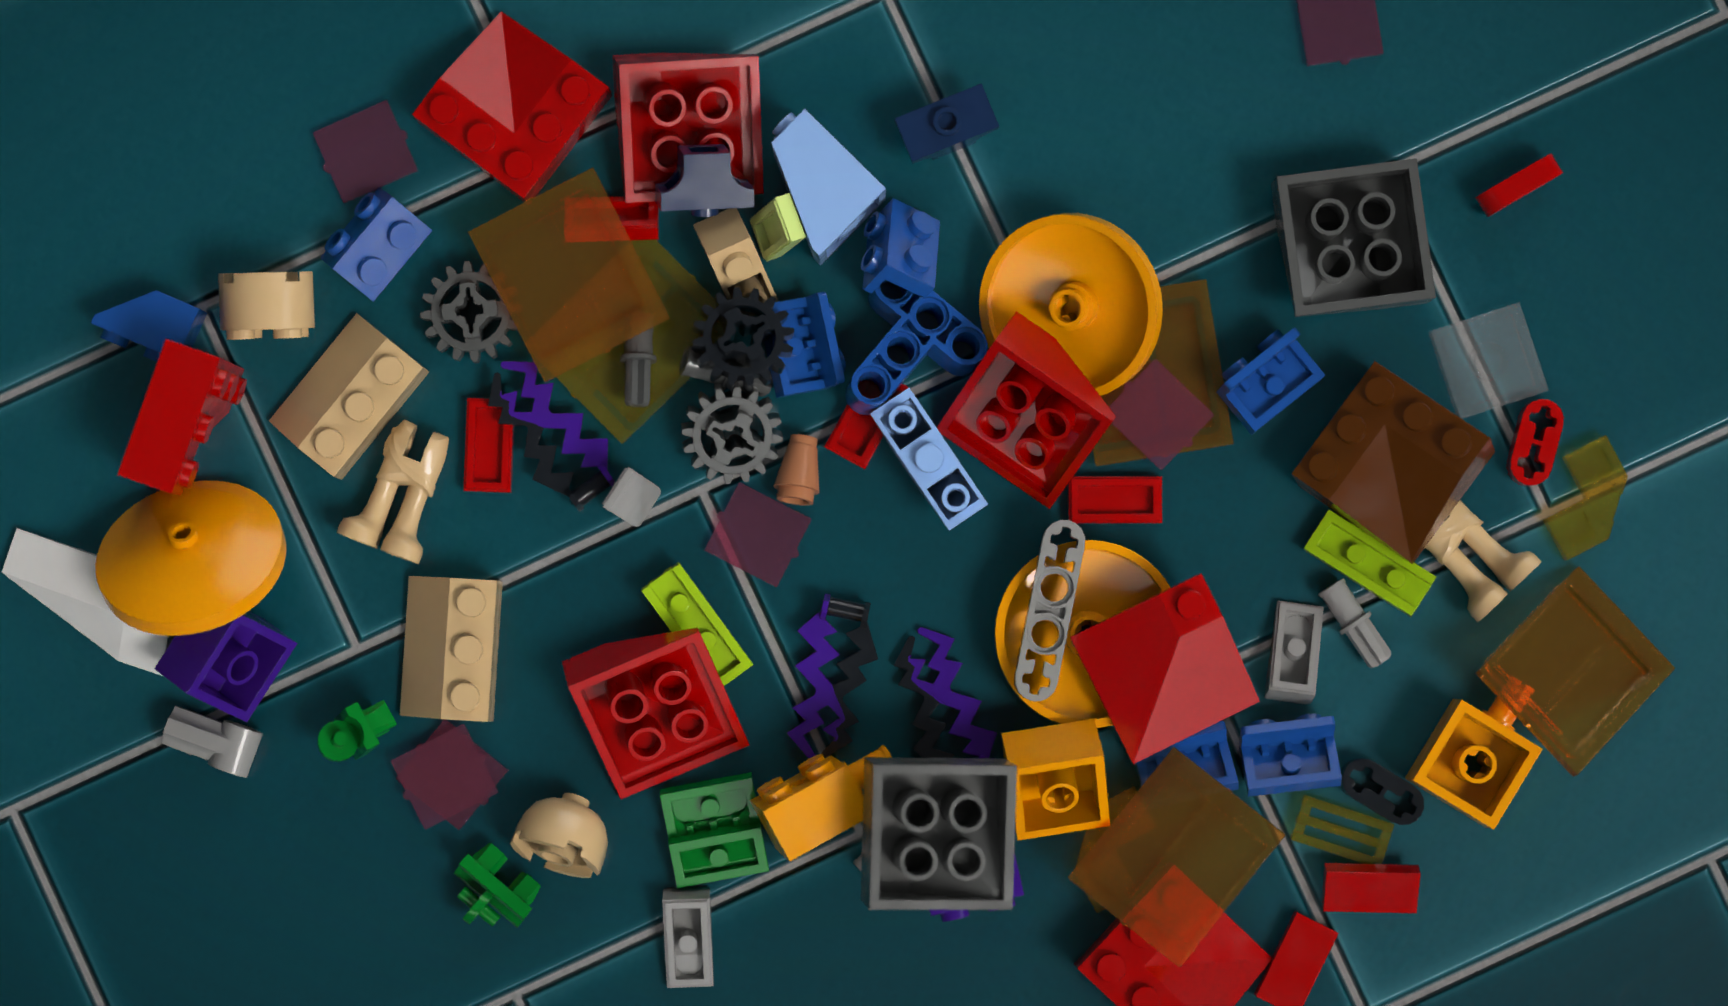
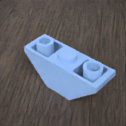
M907 388L870 413L919 491L949 531L988 505L910 388Z

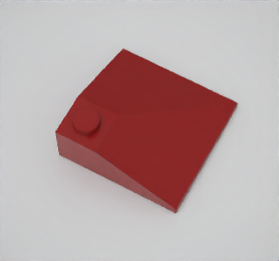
M657 52L612 55L615 110L625 203L655 201V183H661L672 176L678 162L677 146L724 144L730 152L732 175L739 179L748 180L754 188V195L764 194L759 56L757 54Z
M1016 311L993 342L937 426V429L947 439L1050 509L1111 425L1116 415L1056 338Z
M1202 573L1194 575L1070 637L1132 764L1260 702L1224 617Z
M698 627L605 643L562 661L568 688L620 799L629 797L750 745Z

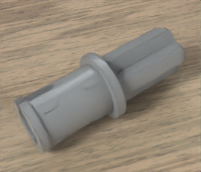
M1341 578L1318 595L1324 600L1342 627L1339 633L1341 635L1346 633L1369 668L1377 667L1389 659L1391 650L1369 619L1372 613L1370 611L1365 613L1345 583V579Z

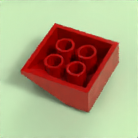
M501 11L438 79L412 116L419 124L527 205H530L613 95L606 84Z
M165 339L117 475L181 496L183 488L190 489L199 463L194 461L199 443L205 444L208 441L212 429L229 413L232 404L238 405L243 397L247 384V379L242 378L244 368L220 357Z
M1169 862L1074 965L1116 1006H1235L1273 958L1183 872Z

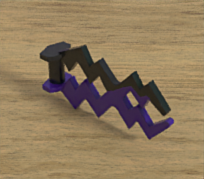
M501 362L500 366L502 369L526 373L521 398L534 399L532 412H515L518 391L502 395L501 375L498 372L493 377L488 407H503L498 424L524 425L528 428L524 457L540 459L532 480L568 496L580 512L584 509L583 506L608 487H613L616 483L608 472V438L580 439L584 413L550 412L549 404L554 383L536 385L539 362ZM543 429H566L561 454H585L580 468L598 467L600 471L571 491L569 487L574 472L551 473L557 446L538 445Z
M825 593L822 609L797 630L816 652L797 663L795 667L815 687L816 692L813 696L792 707L805 721L788 731L787 734L808 759L816 756L804 734L825 723L817 711L827 705L832 708L839 718L822 729L835 739L821 754L826 758L853 741L845 731V728L858 723L859 720L845 704L843 697L867 681L859 666L878 660L867 622L871 605L869 602L863 604L831 597V594ZM827 615L861 622L860 627L845 633L861 650L837 663L849 678L833 685L819 669V667L840 655L824 638L838 632L826 620Z
M920 627L918 629L919 635L939 645L927 666L940 672L935 682L932 684L917 679L926 659H910L915 643L914 636H909L894 664L895 667L907 671L898 686L924 696V701L912 725L926 731V733L913 750L922 758H953L954 754L933 748L947 725L946 723L929 718L940 703L960 711L948 734L971 740L962 753L979 758H989L997 732L970 725L982 701L955 693L950 688L951 683L963 665L961 662L945 659L955 639Z

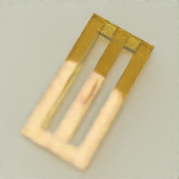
M1303 795L1302 805L1295 820L1296 824L1290 835L1291 840L1364 864H1382L1395 824ZM1313 807L1381 829L1380 837L1378 839L1309 816L1311 808ZM1308 825L1376 847L1374 856L1303 834L1305 827Z

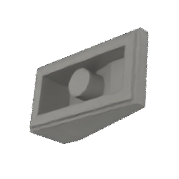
M628 467L623 470L602 504L611 513L632 526L639 527L659 498L661 489Z
M1277 601L1266 679V699L1300 704H1311L1316 695L1324 607Z
M710 887L665 888L663 890L662 905L667 988L714 986Z

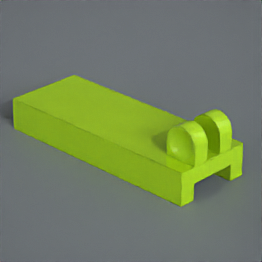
M1331 510L1327 511L1304 547V551L1409 617H1412L1437 577L1416 563H1409Z
M679 562L663 571L664 573L649 581L641 589L671 632L698 627L724 686L753 666L750 658Z

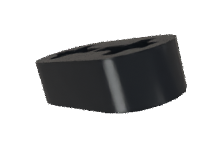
M1358 758L1347 762L1342 768L1341 788L1343 792L1386 820L1398 825H1409L1417 821L1422 815L1424 798L1421 792L1415 786L1379 764L1368 759ZM1365 767H1368L1371 770L1368 778L1380 785L1378 791L1375 793L1364 787L1360 788L1358 792L1354 791L1355 781L1350 778L1351 772L1353 770L1361 772ZM1388 790L1399 796H1402L1406 791L1410 793L1408 802L1413 805L1412 811L1410 813L1402 811L1398 817L1393 814L1395 805L1383 798L1386 791Z

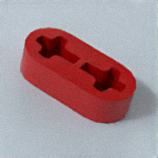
M1552 153L1475 198L1488 218L1560 176L1563 172Z
M1538 399L1528 403L1522 408L1518 416L1506 469L1509 477L1521 486L1530 487L1542 483L1549 477L1563 429L1564 416L1561 408L1549 399ZM1541 408L1546 409V417L1553 420L1552 426L1543 428L1539 440L1533 439L1536 423L1529 421L1530 414L1539 413ZM1531 446H1535L1537 448L1534 462L1541 465L1540 472L1531 473L1529 478L1524 477V468L1518 466V460L1527 458Z

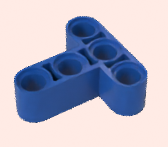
M879 285L873 293L868 292V301L870 307L893 327L853 374L846 387L845 397L847 404L853 411L859 414L870 415V413L888 402L927 355L953 375H968L977 368L987 352L988 343L985 335L977 326L933 290L926 298H923L898 286L901 289L902 298L893 300L884 296ZM929 312L934 315L938 322V328L932 330L923 328L918 323L916 314ZM960 341L969 344L973 349L974 358L967 360L958 357L953 351V343ZM900 346L905 349L909 356V362L905 364L893 362L888 357L887 348ZM863 380L874 382L879 387L880 396L874 399L864 397L859 392L858 383Z

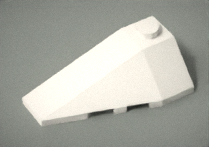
M16 528L2 573L117 661L163 676L154 668L175 636L143 632L127 625L115 616L106 604L97 582L95 573L97 555Z

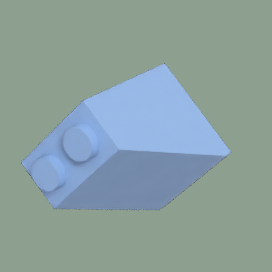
M804 109L797 117L792 112L789 113L774 128L772 133L775 137L772 141V148L787 191L791 193L813 259L821 266L885 201L886 188Z

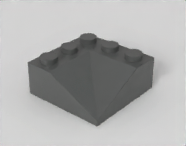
M1417 158L1277 176L1273 180L1271 190L1276 227L1295 317L1429 303L1436 298Z
M865 757L861 901L869 910H1013L1017 766L1007 759Z

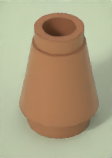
M802 434L790 435L789 444L787 445L773 486L778 490L776 498L778 501L792 505H813L814 496L820 493L817 438Z

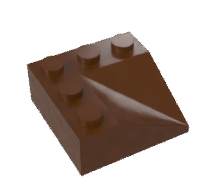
M1374 361L1294 469L1292 476L1301 489L1413 564L1493 456L1495 449L1490 437Z

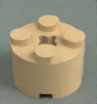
M313 271L299 272V281L298 272L218 274L220 330H226V340L263 338L262 330L273 329V339L309 337V328H315Z

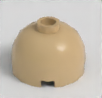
M564 793L562 798L550 797L536 801L521 817L510 844L514 851L531 861L533 853L546 860L544 868L572 877L591 878L593 872L599 875L605 860L608 847L607 830L600 816L588 808L590 802L587 799L573 793Z

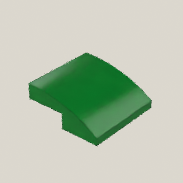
M752 772L660 789V799L677 888L769 871L761 821L750 800L756 797Z

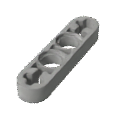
M1059 520L1052 523L1044 531L1041 540L1014 675V685L1017 692L1023 698L1030 701H1042L1049 698L1054 693L1058 684L1085 548V535L1082 529L1076 523L1069 520ZM1062 528L1069 529L1070 538L1077 540L1076 547L1068 548L1064 557V563L1073 562L1072 572L1059 566H1044L1046 557L1056 560L1058 547L1050 543L1051 535H1059ZM1058 574L1066 580L1068 591L1062 600L1050 601L1043 596L1041 583L1047 575ZM1041 620L1053 622L1058 629L1056 643L1048 648L1037 646L1031 637L1033 626ZM1027 649L1039 655H1055L1053 665L1046 661L1043 662L1042 676L1049 678V684L1047 687H1039L1037 694L1029 693V684L1022 682L1024 673L1030 674L1033 672L1036 659L1026 660Z

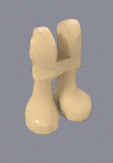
M404 419L398 426L392 428L390 435L385 441L383 450L384 460L376 475L377 481L366 506L359 515L343 518L336 533L377 549L398 486H408L398 515L384 538L380 550L406 561L419 564L423 554V547L417 539L418 525L427 497L432 498L436 489V482L446 459L449 437L433 432L427 446L424 448L421 462L413 460L407 456L413 445L417 425Z
M1460 500L1425 548L1432 553L1441 565L1444 564L1461 583L1469 597L1467 610L1479 622L1508 593L1500 585L1484 575L1458 548L1462 539L1484 561L1509 591L1513 590L1542 561L1530 551L1514 554L1506 550L1483 529L1481 525L1484 522L1473 514Z

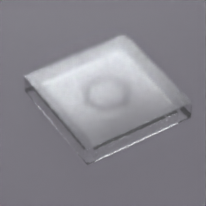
M1519 302L1429 332L1455 413L1461 419L1549 391Z

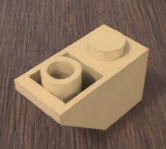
M737 208L726 209L716 216H711L693 224L727 300L732 299L734 288L739 287L743 298H749L750 293L755 288L759 289L758 301L764 303L773 296L776 299L775 302H779ZM741 311L742 314L751 317L756 315L752 312Z

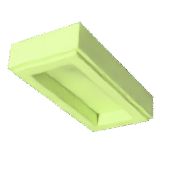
M791 193L775 197L750 218V223L763 259L766 261L783 256L806 238Z

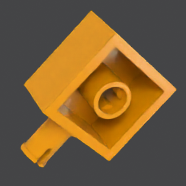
M1507 676L1505 679L1506 682L1488 711H1480L1462 699H1452L1405 777L1406 780L1485 828L1493 830L1543 750L1514 731L1515 728L1512 725L1534 690L1527 685H1520L1521 682L1511 676ZM1479 753L1477 762L1482 765L1479 772L1470 771L1467 774L1468 765L1464 763L1466 756H1475Z
M1095 719L1001 733L1004 759L1017 766L1015 813L1017 841L1110 826L1104 754Z
M885 745L880 746L879 749L850 765H847L846 762L842 763L832 755L824 758L823 754H818L798 766L800 773L786 781H783L782 777H777L761 785L757 789L759 796L753 798L750 802L775 849L788 861H792L863 821L862 789H864V758H892Z

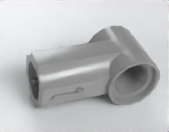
M175 706L165 725L161 744L208 760V765L216 769L247 778L263 733L240 723L225 719L221 722L189 709Z

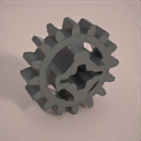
M464 261L463 273L459 274L451 266L446 267L449 279L443 282L433 277L431 282L438 290L435 295L423 294L422 299L431 304V310L420 313V318L433 322V326L425 331L428 338L441 337L436 347L441 353L453 347V359L460 362L465 352L470 354L473 363L480 362L481 352L486 351L493 359L497 358L498 354L495 346L498 343H502L507 347H511L512 342L506 334L509 330L520 331L522 327L512 320L513 315L523 312L522 305L511 303L510 300L519 293L517 288L513 286L504 289L502 286L506 282L507 276L500 272L494 278L490 277L491 266L487 263H483L479 272H474L472 263ZM479 282L493 288L501 301L486 300L482 297ZM459 285L460 293L450 304H443L450 291ZM471 297L474 303L480 309H483V314L475 316L473 328L469 320L461 316V311L468 310ZM501 320L497 330L484 340V331L493 321ZM443 324H457L463 329L465 342L451 337Z
M736 381L731 391L724 392L722 386L716 383L714 384V396L709 397L702 391L697 394L701 405L699 408L687 406L686 414L692 422L681 423V432L683 435L691 438L682 442L685 453L696 452L691 458L692 466L696 469L706 464L705 473L708 479L711 480L716 476L717 472L723 473L725 484H730L733 474L740 473L743 481L749 482L750 475L748 470L755 468L758 472L764 474L766 468L763 459L766 457L776 460L778 457L777 450L771 443L783 442L782 432L772 429L782 423L779 413H768L773 407L770 397L757 401L759 394L757 387L753 386L752 390L747 391L746 394L741 393L739 381ZM733 405L731 408L716 411L720 407ZM754 413L762 422V436L756 430L750 428ZM735 426L739 427L740 436L732 434L729 439H725L723 430L732 431ZM701 429L706 432V435L714 438L710 452L701 441ZM745 454L747 455V456H745V457H743V458H741V459L731 460L732 458H735V457H738V456H741V455H745Z

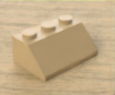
M356 313L271 417L269 422L329 474L342 480L428 375L429 371Z
M409 576L400 716L479 722L494 721L502 581Z

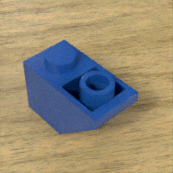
M155 290L95 314L91 323L103 328L100 338L127 348L130 340L146 347L143 354L144 357L158 362L165 339L191 348L193 347L207 312Z

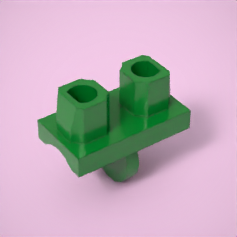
M384 700L364 710L356 702L346 707L334 721L327 723L321 728L317 735V747L324 758L333 762L345 761L352 755L357 760L380 744L377 738L388 733L389 729L397 724Z
M488 843L476 852L473 857L467 854L453 873L480 896L479 898L467 887L458 894L457 897L470 908L462 920L470 925L480 916L493 927L501 916L488 906L489 904L518 928L531 912L532 908L530 905L541 886L523 871L509 887L497 879L494 875L508 859L492 843Z

